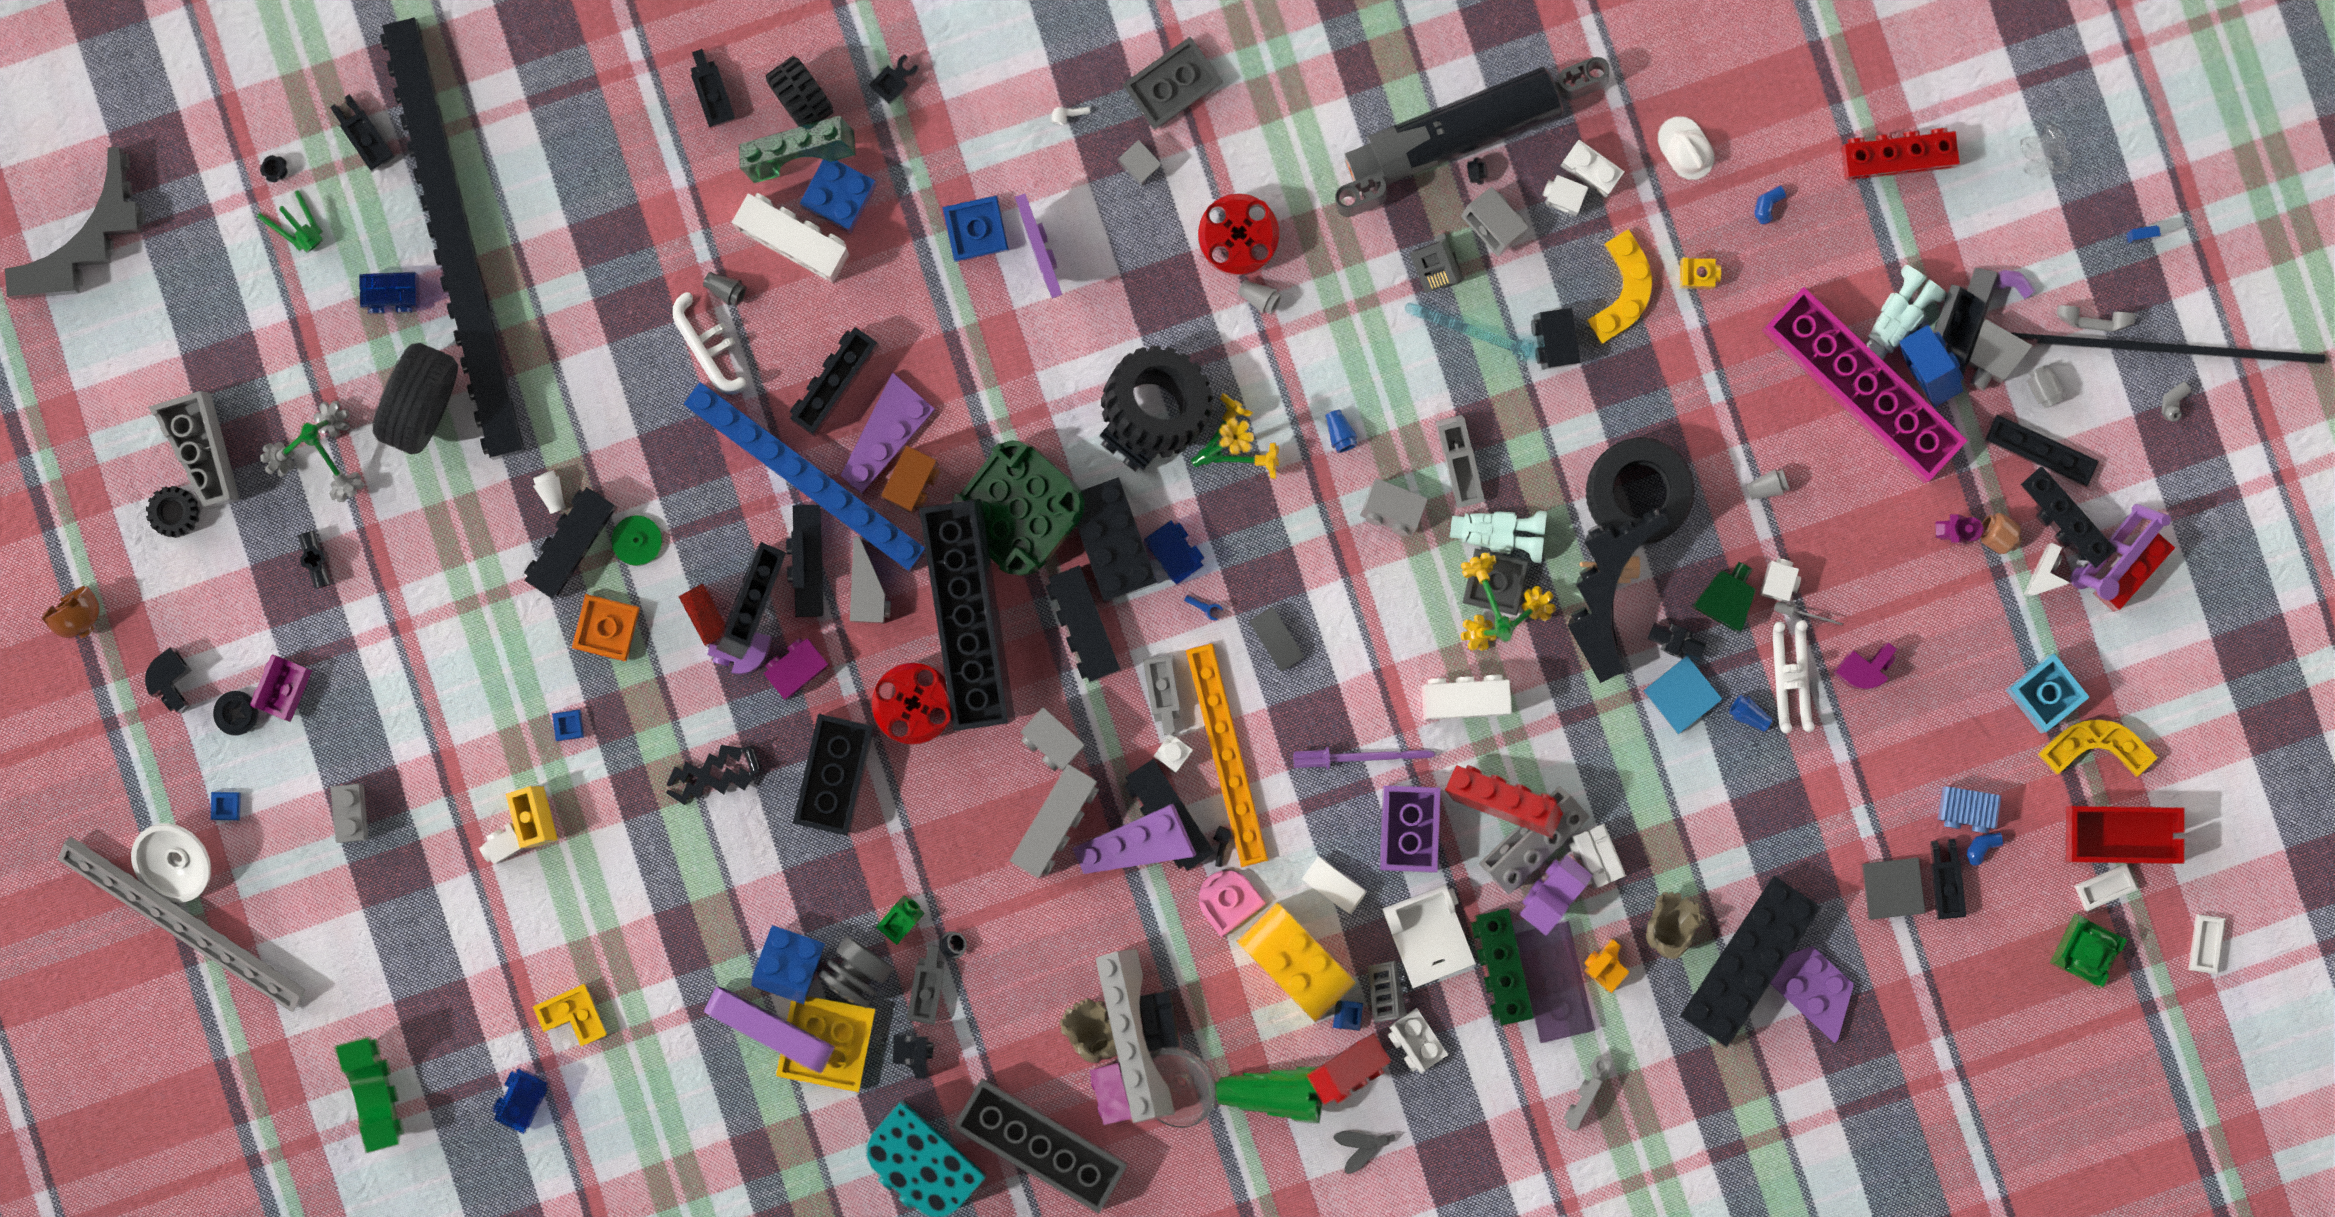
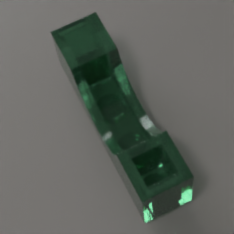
M840 115L738 144L739 167L753 183L779 177L780 168L793 159L815 157L832 162L856 155L854 130Z

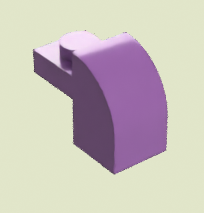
M755 633L750 648L742 660L717 650V646L712 644L709 646L707 655L714 657L713 663L729 666L730 661L734 662L733 674H749L756 671L765 662L772 637Z

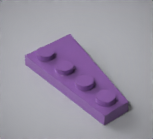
M1174 804L1072 848L1084 874L1189 858L1196 855Z

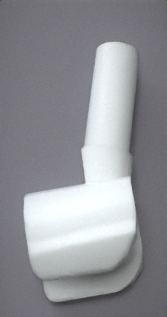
M1057 107L1051 114V123L1066 125L1067 116L1090 114V107L1077 109Z

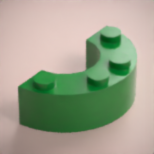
M368 1036L335 1045L341 1071L346 1075L354 1096L358 1113V1128L366 1153L399 1145L400 1135H404V1128L401 1119L397 1118L394 1103L399 1101L395 1085L390 1086L389 1084L390 1066L388 1060L382 1059L380 1056L381 1052L377 1039H372Z

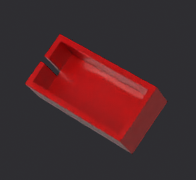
M2066 806L2065 863L2184 864V838L2173 839V833H2184L2185 807Z

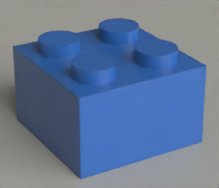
M825 154L799 204L802 209L851 234L877 184L872 178Z
M1927 325L1899 341L1907 368L1934 408L1963 392L1961 380L1964 377L1959 370L1960 364L1952 352L1948 354L1945 349L1946 343L1938 331L1934 333L1930 326Z
M771 925L752 975L751 986L804 1004L821 961L825 943Z

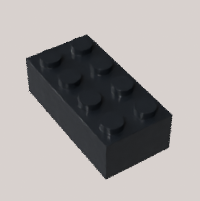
M1119 477L1081 490L1085 501L1084 513L1076 526L1104 603L1157 585V580Z
M823 714L817 715L792 824L850 836L874 726Z

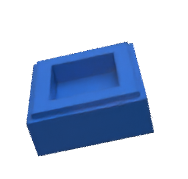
M2155 225L2132 229L2127 233L2128 243L2157 239L2161 236L2160 227Z
M581 710L552 713L556 741L585 738Z
M211 792L210 820L240 821L241 793Z
M1339 1000L1335 1004L1333 1028L1360 1031L1363 1003Z

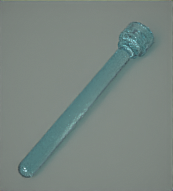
M1407 303L1404 306V310L1408 314L1512 351V355L1517 356L1516 359L1526 363L1528 361L1534 341L1526 338L1515 341L1413 303Z

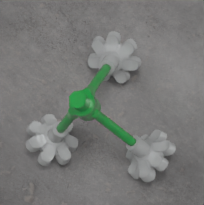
M324 401L319 406L321 412L314 414V421L319 423L314 425L311 423L303 424L301 434L289 446L284 447V444L281 442H277L274 445L271 443L264 445L263 451L265 453L260 455V459L263 463H269L265 471L268 474H273L277 470L279 476H286L288 471H292L295 467V463L291 460L294 456L293 450L299 444L305 442L307 445L317 448L333 472L334 481L331 483L332 490L329 493L331 499H337V502H345L347 495L349 497L355 496L357 494L355 489H362L365 485L360 480L361 476L357 472L352 473L350 476L348 474L345 475L342 470H338L320 443L321 436L319 434V431L322 433L329 431L331 437H337L340 434L339 430H348L350 424L344 421V419L350 416L348 409L340 411L341 405L338 401H333L330 406L328 402Z

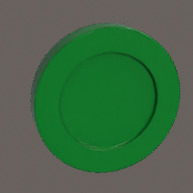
M634 515L624 518L616 525L612 533L611 544L614 553L621 561L632 566H642L650 563L658 556L662 547V534L652 520L644 516Z

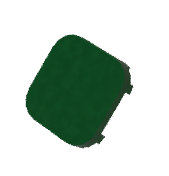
M1010 440L998 443L991 449L993 453L962 492L955 494L952 502L981 498L990 558L1000 566V570L1007 574L1027 576L1036 573L1046 564L1079 523L1084 513L1085 501L1082 491L1077 484L1037 448L1027 442Z

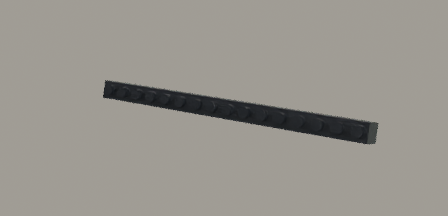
M415 17L382 25L384 33L380 34V40L383 49L389 51L391 60L386 61L390 77H395L397 87L393 88L397 104L402 103L404 114L400 115L403 130H408L411 141L406 143L410 158L415 157L417 168L413 169L417 185L422 184L424 195H420V201L423 211L429 212L431 222H427V229L430 238H435L437 249H433L437 266L442 265L444 276H440V281L444 293H449L451 303H447L449 317L451 320L455 319L457 330H453L457 347L462 346L464 357H460L461 366L464 374L469 373L471 384H467L468 394L471 401H476L478 411L473 413L477 428L482 427L484 438L480 439L484 455L489 454V458L492 460L523 453L526 451L420 25Z

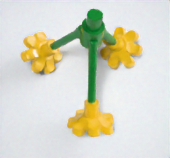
M1222 393L1220 400L1225 403L1227 408L1222 417L1223 422L1206 447L1199 450L1198 455L1191 458L1192 464L1197 468L1203 464L1209 465L1212 462L1255 463V466H1266L1270 478L1276 479L1275 466L1279 467V460L1276 457L1279 453V445L1276 446V442L1270 443L1269 451L1266 455H1255V457L1222 455L1221 450L1225 447H1230V453L1239 454L1240 450L1248 452L1251 450V445L1248 442L1254 440L1253 433H1246L1250 426L1249 423L1242 421L1238 425L1235 419L1237 415L1250 417L1253 412L1242 408L1243 405L1240 402L1234 401L1228 395ZM1223 435L1224 437L1220 440V444L1217 445L1218 439Z
M1482 553L1480 559L1476 556L1471 558L1470 562H1463L1460 565L1465 578L1477 576L1479 583L1483 584L1496 617L1494 622L1495 629H1492V621H1484V617L1479 614L1474 616V622L1469 619L1463 621L1462 625L1467 631L1461 633V640H1469L1468 649L1471 651L1477 648L1480 651L1488 649V641H1494L1496 636L1503 642H1508L1511 640L1513 630L1528 616L1534 620L1541 618L1543 621H1546L1552 617L1551 613L1556 611V606L1549 603L1554 598L1553 594L1550 591L1542 594L1541 587L1535 586L1532 590L1527 589L1523 595L1526 601L1522 603V609L1525 612L1514 621H1511L1509 617L1502 616L1489 585L1490 578L1488 573L1493 571V565L1496 563L1495 555L1491 556L1490 553Z

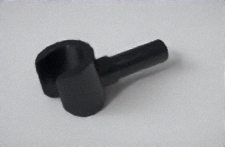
M1223 826L1218 827L1213 837L1214 840L1220 842L1215 863L1217 867H1222L1224 853L1231 837V831Z

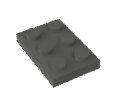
M1190 36L1124 82L1122 86L1155 131L1221 85L1223 81Z

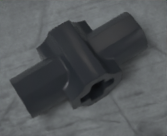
M312 530L299 534L298 539L303 552L300 562L303 568L309 570L314 589L331 585L326 567L327 563L330 562L327 552L321 551L315 531ZM313 553L321 557V560L317 561V566L309 563Z
M1654 622L1647 638L1661 644V651L1683 659L1684 655L1699 661L1706 647L1705 643L1692 638L1693 632L1671 624L1670 628Z

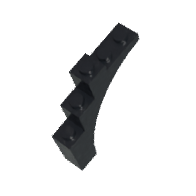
M1667 507L1658 510V508L1649 510L1643 514L1644 519L1636 523L1633 520L1628 521L1618 527V532H1616L1612 523L1603 526L1601 523L1588 530L1584 543L1598 568L1592 565L1579 573L1580 576L1577 579L1576 586L1589 609L1587 610L1586 607H1582L1573 612L1568 628L1600 683L1624 672L1627 666L1625 657L1618 644L1614 626V597L1618 580L1623 568L1634 552L1652 534L1670 523L1672 516Z

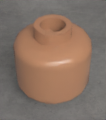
M2003 513L1989 515L1983 520L1984 531L1981 536V542L2001 555L2011 550L2015 551L2022 542V537L2020 536L2021 526Z

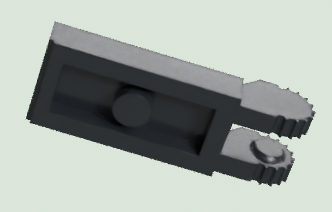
M349 94L344 98L347 105L355 113L350 119L346 120L342 110L336 104L330 108L341 123L339 126L373 173L395 158V156L366 113L359 108Z
M1948 839L1947 850L1950 862L1943 863L1940 860L1938 841H1931L1930 850L1933 862L1931 864L1937 920L1966 917L1961 862L1958 861L1955 839Z

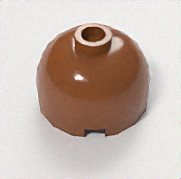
M81 586L60 599L61 602L55 608L53 605L50 606L41 617L48 628L62 638H73L77 635L80 638H84L94 631L93 624L98 619L100 608L88 586Z

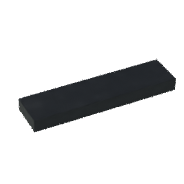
M1995 415L1984 440L2085 487L2088 486L2099 462L1999 415Z

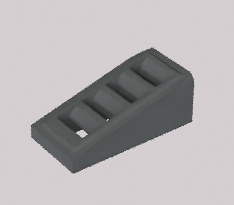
M1396 961L1368 966L1374 1022L1377 1023L1407 1016ZM1389 971V976L1378 978L1377 973ZM1390 982V988H1380V984ZM1391 993L1392 999L1383 1000L1382 995ZM1392 1005L1393 1010L1385 1012L1384 1006Z

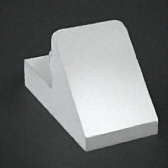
M2054 543L2047 544L2023 595L2030 597L2070 583L2050 573L2051 570H2057L2063 556L2059 555L2062 547Z

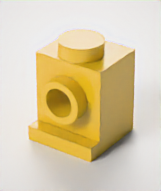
M1682 258L1680 260V289H1714L1716 282H1721V265H1716V259ZM1698 268L1706 270L1707 274L1705 277L1697 275Z

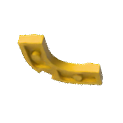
M1629 229L1604 244L1620 270L1623 283L1619 298L1611 306L1587 320L1601 345L1630 327L1645 310L1651 295L1652 276L1650 266L1645 254Z
M2088 720L2071 725L2060 732L2037 754L2056 775L2063 771L2078 755L2088 749L2099 748L2109 751L2135 777H2138L2158 758L2131 730L2118 723L2106 720Z

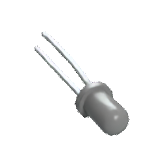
M1777 602L1774 606L1776 612L1786 614L1788 617H1792L1794 612L1842 625V623L1835 622V620L1794 610L1795 604L1789 605Z

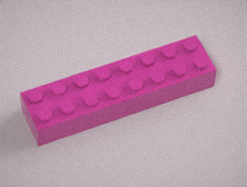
M1802 287L1761 330L1924 484L1929 482L1968 441L1805 287Z

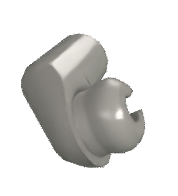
M2181 382L2163 396L2162 414L2168 421L2175 422L2181 417L2182 413L2179 412L2180 400L2192 392L2186 382Z

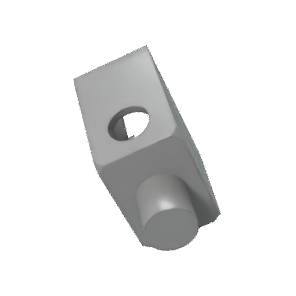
M1985 319L1968 362V366L1976 370L1970 384L1981 391H1985L1991 379L1998 383L2003 382L2031 349L2032 345Z

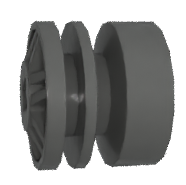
M846 935L835 950L844 961L842 964H839L833 960H828L827 964L836 971L833 975L822 969L819 976L824 979L829 988L850 1003L867 1008L870 1001L861 995L862 992L866 991L872 996L877 994L875 989L868 983L872 979L884 984L894 968L872 951Z

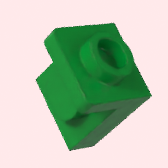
M903 895L876 928L894 944L898 945L924 915V912L920 909L917 902Z

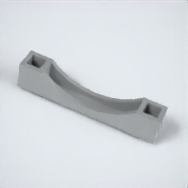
M1137 949L1116 951L1096 957V964L1133 1123L1152 1121L1174 1115L1169 1086L1163 1080L1152 1061L1142 1031L1139 1001L1143 973Z

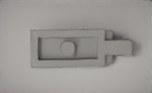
M1171 655L1144 659L1143 663L1152 715H1154L1155 722L1162 721L1164 735L1174 734L1173 719L1180 718V707Z
M1597 1056L1590 1065L1591 1080L1585 1079L1577 1093L1582 1096L1577 1106L1570 1105L1563 1118L1568 1121L1566 1127L1573 1131H1577L1613 1064L1605 1058Z

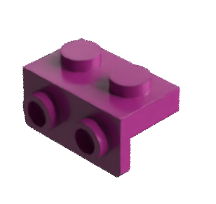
M272 654L264 667V673L253 693L250 706L291 722L313 670Z

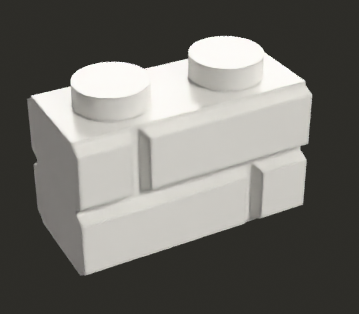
M1580 140L1577 141L1561 164L1562 168L1592 189L1597 188V192L1607 198L1625 172Z
M1605 824L1572 836L1573 843L1569 844L1574 858H1580L1584 869L1593 875L1587 885L1591 884L1593 889H1596L1626 876Z

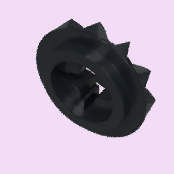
M230 691L223 694L216 701L213 709V718L217 727L224 733L234 736L248 733L257 724L259 714L258 709L250 706L253 698L242 691ZM241 704L240 712L247 718H236L232 722V714L226 710V707L236 709Z

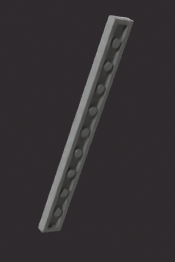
M69 837L63 844L58 857L60 862L289 1011L293 1012L297 1008L306 989L299 986L295 981L282 975L272 966L262 962L249 951L242 949L226 936L219 934L204 924L203 921L196 919L178 905L159 895L155 890L139 882L129 873L124 872L106 858L87 848L83 843Z

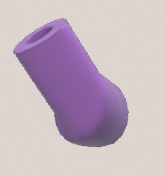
M2010 270L1999 272L2000 277L1996 285L1998 289L2002 290L2006 286L2015 287L2024 299L2036 291L2022 273Z

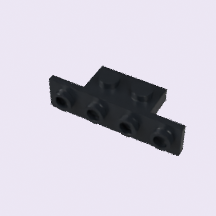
M1977 267L1974 269L1967 290L1961 286L1951 284L1934 333L1938 331L1947 345L1946 350L1948 354L1952 352L1960 364L1959 370L1963 376L2000 274L1995 271Z
M2039 467L2020 484L2037 503L2034 508L2038 512L2036 514L2038 520L2044 526L2048 527L2050 525L2057 533L2055 535L2056 540L2064 548L2068 546L2070 549L2077 548L2094 568H2097L2116 551V548L2043 467Z
M792 505L793 531H791V538H786L787 555H792V566H787L788 583H793V588L795 589V617H822L824 615L821 507L820 505Z

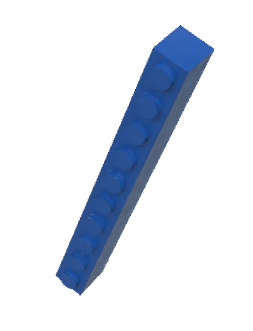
M699 382L683 403L685 407L907 571L911 572L925 554V547L703 383Z

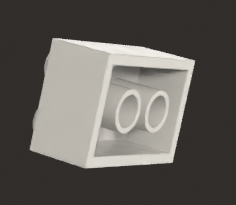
M1489 675L1484 677V681L1478 682L1474 681V676L1458 677L1456 683H1446V678L1429 679L1428 685L1422 686L1424 720L1506 716L1512 714L1509 680H1503L1502 675Z

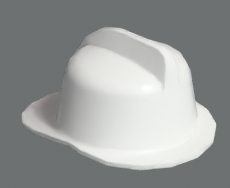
M1686 117L1668 119L1661 126L1658 133V144L1674 171L1685 179L1696 180L1704 177L1714 164V152L1699 126L1693 120Z

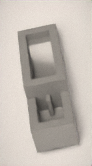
M1458 415L1435 421L1457 508L1484 502L1474 452L1471 447L1464 417Z

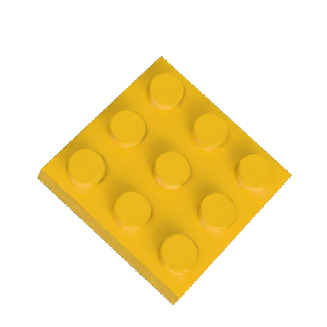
M807 996L804 1004L791 1000L787 1021L831 1044L835 1048L822 1073L813 1071L780 1053L776 1076L859 1093L876 1009Z

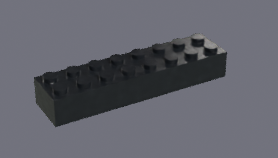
M981 498L919 508L954 731L1009 724L1015 721V713Z

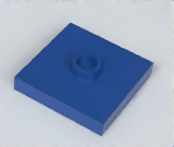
M997 195L942 207L954 262L1009 251Z

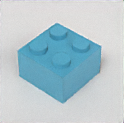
M2055 654L2046 656L2005 689L2039 733H2046L2090 698Z

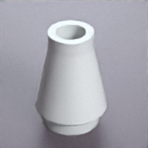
M554 470L533 478L535 483L533 487L547 506L550 514L566 508L563 501L559 476H556Z

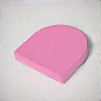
M1231 870L1213 873L1203 882L1199 891L1201 911L1221 938L1266 904L1245 876Z

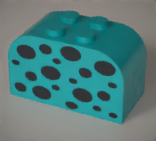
M903 1100L872 1133L867 1143L866 1154L871 1168L880 1176L877 1181L890 1191L894 1188L901 1194L898 1199L911 1210L915 1207L921 1213L930 1217H944L955 1212L987 1175Z

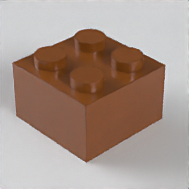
M906 445L881 495L882 498L914 515L916 509L919 510V508L924 507L928 499L925 493L928 485L934 486L941 471L937 468L939 465L937 460Z

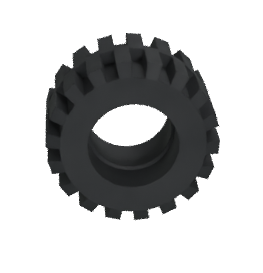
M791 56L766 74L768 85L801 130L808 132L834 113L832 104L799 58Z

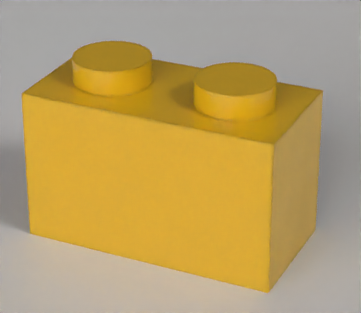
M529 786L506 794L519 848H534L558 840L544 786Z

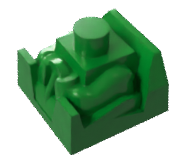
M2074 913L2050 964L2100 989L2104 987L2109 977V970L2116 956L2122 951L2127 939Z

